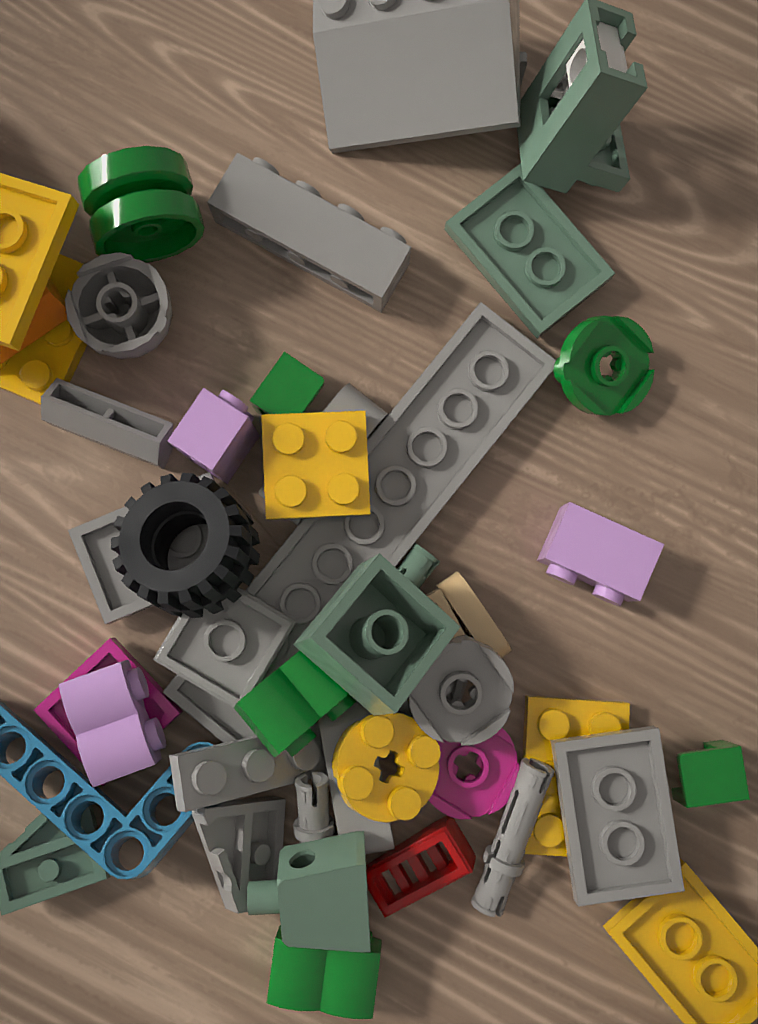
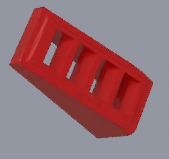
M445 816L395 846V849L387 851L367 864L368 891L386 918L472 873L476 855L455 819ZM439 842H443L444 846L446 847L447 851L452 857L451 860L447 859L446 855L444 854L442 848L439 845ZM424 850H426L437 868L430 872L420 854ZM405 860H407L418 878V881L412 883L401 864ZM387 870L390 871L401 889L396 895L382 874Z

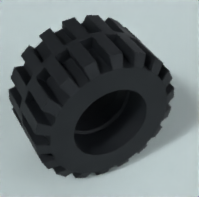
M182 473L180 481L172 474L161 476V485L155 487L151 482H148L140 489L143 495L138 500L131 496L124 504L129 509L126 516H117L114 527L120 531V535L111 538V550L119 554L118 557L112 560L115 570L124 575L121 581L128 589L171 615L181 617L184 613L190 618L203 617L204 609L212 614H216L224 610L223 600L227 598L234 603L242 596L237 591L242 582L250 586L254 575L248 571L250 565H259L260 553L252 547L260 544L259 534L252 527L254 522L250 515L214 480L205 476L200 480L194 473ZM207 524L208 539L200 556L184 568L169 570L168 552L177 535L193 525Z

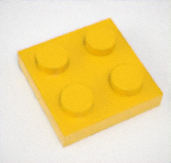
M366 411L261 415L266 520L365 516L371 514Z

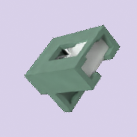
M584 0L520 100L521 127H517L524 182L567 194L576 180L615 192H620L630 180L620 123L648 88L643 64L633 62L629 69L627 68L624 52L637 35L631 12L599 0Z

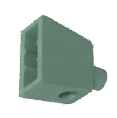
M364 831L350 832L282 848L279 852L277 879L248 881V915L280 914L282 942L288 947L362 953L371 952Z

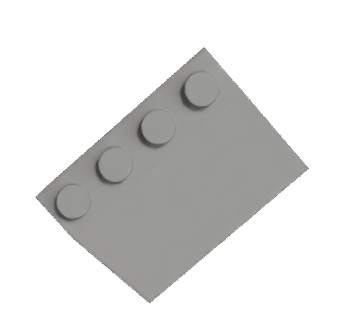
M313 0V38L328 146L332 154L521 127L520 0Z

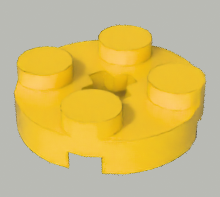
M401 713L369 715L360 721H355L340 736L332 758L333 776L337 779L338 789L342 793L341 797L353 811L374 821H406L414 818L428 802L435 790L439 776L440 746L435 739L428 736L418 726L413 718ZM391 751L395 755L394 762L398 765L395 775H389L386 781L379 780L381 770L375 767L374 763L377 757L386 758Z

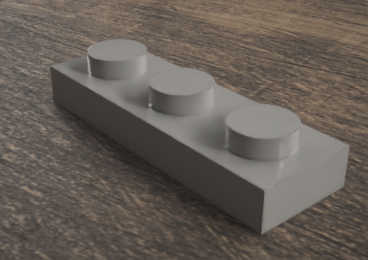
M315 723L310 727L317 736L293 757L284 750L274 758L256 735L169 755L177 811L189 812L294 784L295 778L302 773H307L308 780L312 779V772L315 771L327 775L319 723Z

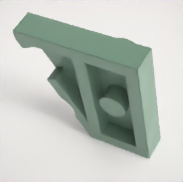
M92 805L87 807L81 815V827L87 834L98 830ZM41 813L25 828L24 833L0 852L1 916L108 879L111 876Z

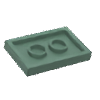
M521 163L445 223L444 230L537 339L609 282L615 275L612 268L544 189L523 181Z

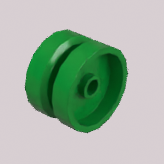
M155 146L124 148L102 155L86 165L78 176V189L84 211L91 217L89 220V231L95 253L98 256L121 252L132 255L134 259L145 263L155 262L180 254L193 247L203 237L205 226L199 205L191 196L193 183L188 165L183 156L169 148Z

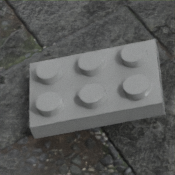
M210 472L198 476L200 480L205 476L215 481L213 474ZM127 507L120 508L68 530L105 624H112L154 606L126 587L121 581L124 575L115 570L112 561L119 556L118 553L111 550V538L120 535V531L114 527L117 516H126L129 511ZM207 524L193 525L177 535L168 552L169 570L184 568L200 556L208 539Z
M648 726L550 740L573 897L578 907L685 891L659 728Z

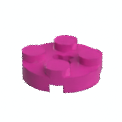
M503 728L491 738L475 745L461 746L460 742L443 740V743L437 741L441 752L439 776L435 790L428 800L436 809L456 819H472L471 817H480L486 813L490 815L500 810L508 802L511 790H513L517 779L519 763L517 762V752L511 737ZM470 751L478 754L475 762L481 768L480 772L476 776L468 773L464 779L459 778L456 775L459 767L454 763L455 758L459 754L466 756Z

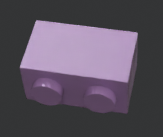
M203 388L167 441L186 458L228 484L260 435L252 423L254 416L247 412L249 407L225 390H222L217 397Z
M568 502L560 507L537 561L549 566L546 571L547 575L570 585H574L577 579L595 587L592 593L595 597L613 605L621 606L623 600L627 602L641 601L664 544Z

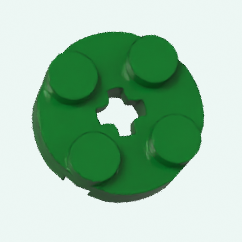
M594 316L588 318L586 321L578 324L565 339L560 351V357L554 364L553 372L555 379L562 385L563 392L568 400L582 412L605 416L629 412L643 401L653 383L655 369H649L650 360L648 353H654L652 342L645 330L638 323L627 317ZM611 355L613 359L610 362V367L613 370L612 376L601 375L600 361L602 357Z

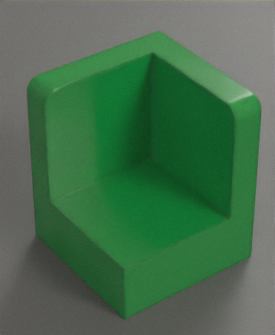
M284 351L249 401L254 410L260 415L305 413L325 384L324 379Z
M725 740L703 742V750L677 754L681 787L671 789L673 800L686 808L750 800L741 746Z

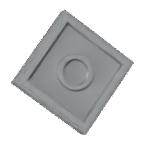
M238 587L237 591L242 596L234 603L227 598L223 600L224 610L216 614H212L204 609L203 617L190 618L184 613L181 617H178L153 658L157 663L233 708L240 699L264 680L297 624L296 620Z

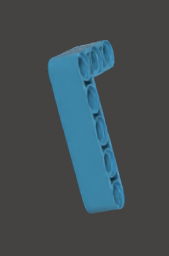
M0 701V775L110 875L117 879L126 880L145 877L158 865L194 822L192 811L181 812L178 819L173 824L167 826L160 825L156 819L155 811L159 801L164 797L175 796L171 765L128 814L97 786L92 787L89 779ZM23 737L26 742L24 755L17 762L9 764L6 758L7 747L16 738ZM197 742L189 745L182 752L212 746L213 744ZM61 770L65 779L64 787L57 796L48 799L43 791L44 780L50 773ZM99 804L104 813L103 823L97 831L87 834L81 827V815L90 805ZM136 838L143 845L144 855L141 863L135 869L128 870L120 863L119 851L127 840Z

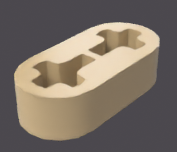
M455 572L436 585L443 592L455 617L468 636L473 637L476 641L487 644L501 658L512 651L495 622L459 572Z

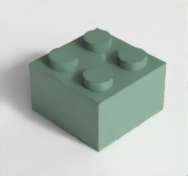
M379 553L358 565L293 645L372 715L395 714L461 626Z

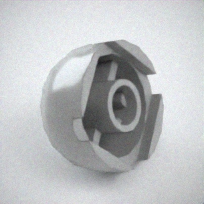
M119 252L100 255L84 264L76 273L79 278L73 284L72 291L68 289L66 294V313L74 332L84 343L99 354L121 360L141 357L158 347L169 332L173 312L170 292L153 266L134 259L132 255Z

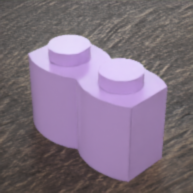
M129 659L59 684L63 706L76 735L80 757L92 787L153 766L162 759L160 749L166 748L165 735L159 720L156 717L150 719L143 701V699L149 697L147 681L139 667L132 668Z

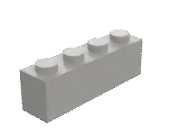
M237 153L207 202L214 221L219 225L381 313L410 264L411 246L406 244L405 238L398 232L387 227H382L379 230L366 223L363 216L354 208L345 204H339L338 207L322 199L321 194L308 183L299 180L293 183L283 178L273 165L258 157H255L252 161Z

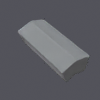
M56 378L41 396V420L64 431L165 469L174 447L167 441L172 435L173 423L59 378Z

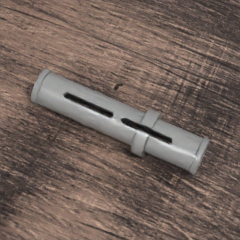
M528 758L522 759L513 790H511L496 837L492 845L486 847L483 855L485 865L471 904L479 912L490 917H495V915L501 917L503 915L515 878L523 873L525 849L542 807L544 796L555 773L552 767L533 758H530V760Z

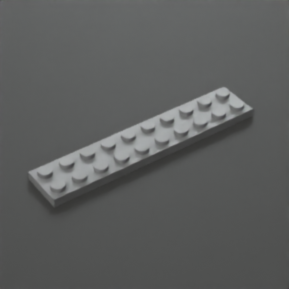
M482 302L478 304L368 439L371 514L365 516L304 518L245 590L297 621L264 679L300 651L293 644L359 564L380 553L396 567L553 371L556 362L553 357ZM178 674L164 689L163 693L223 743L255 736V733L233 707Z

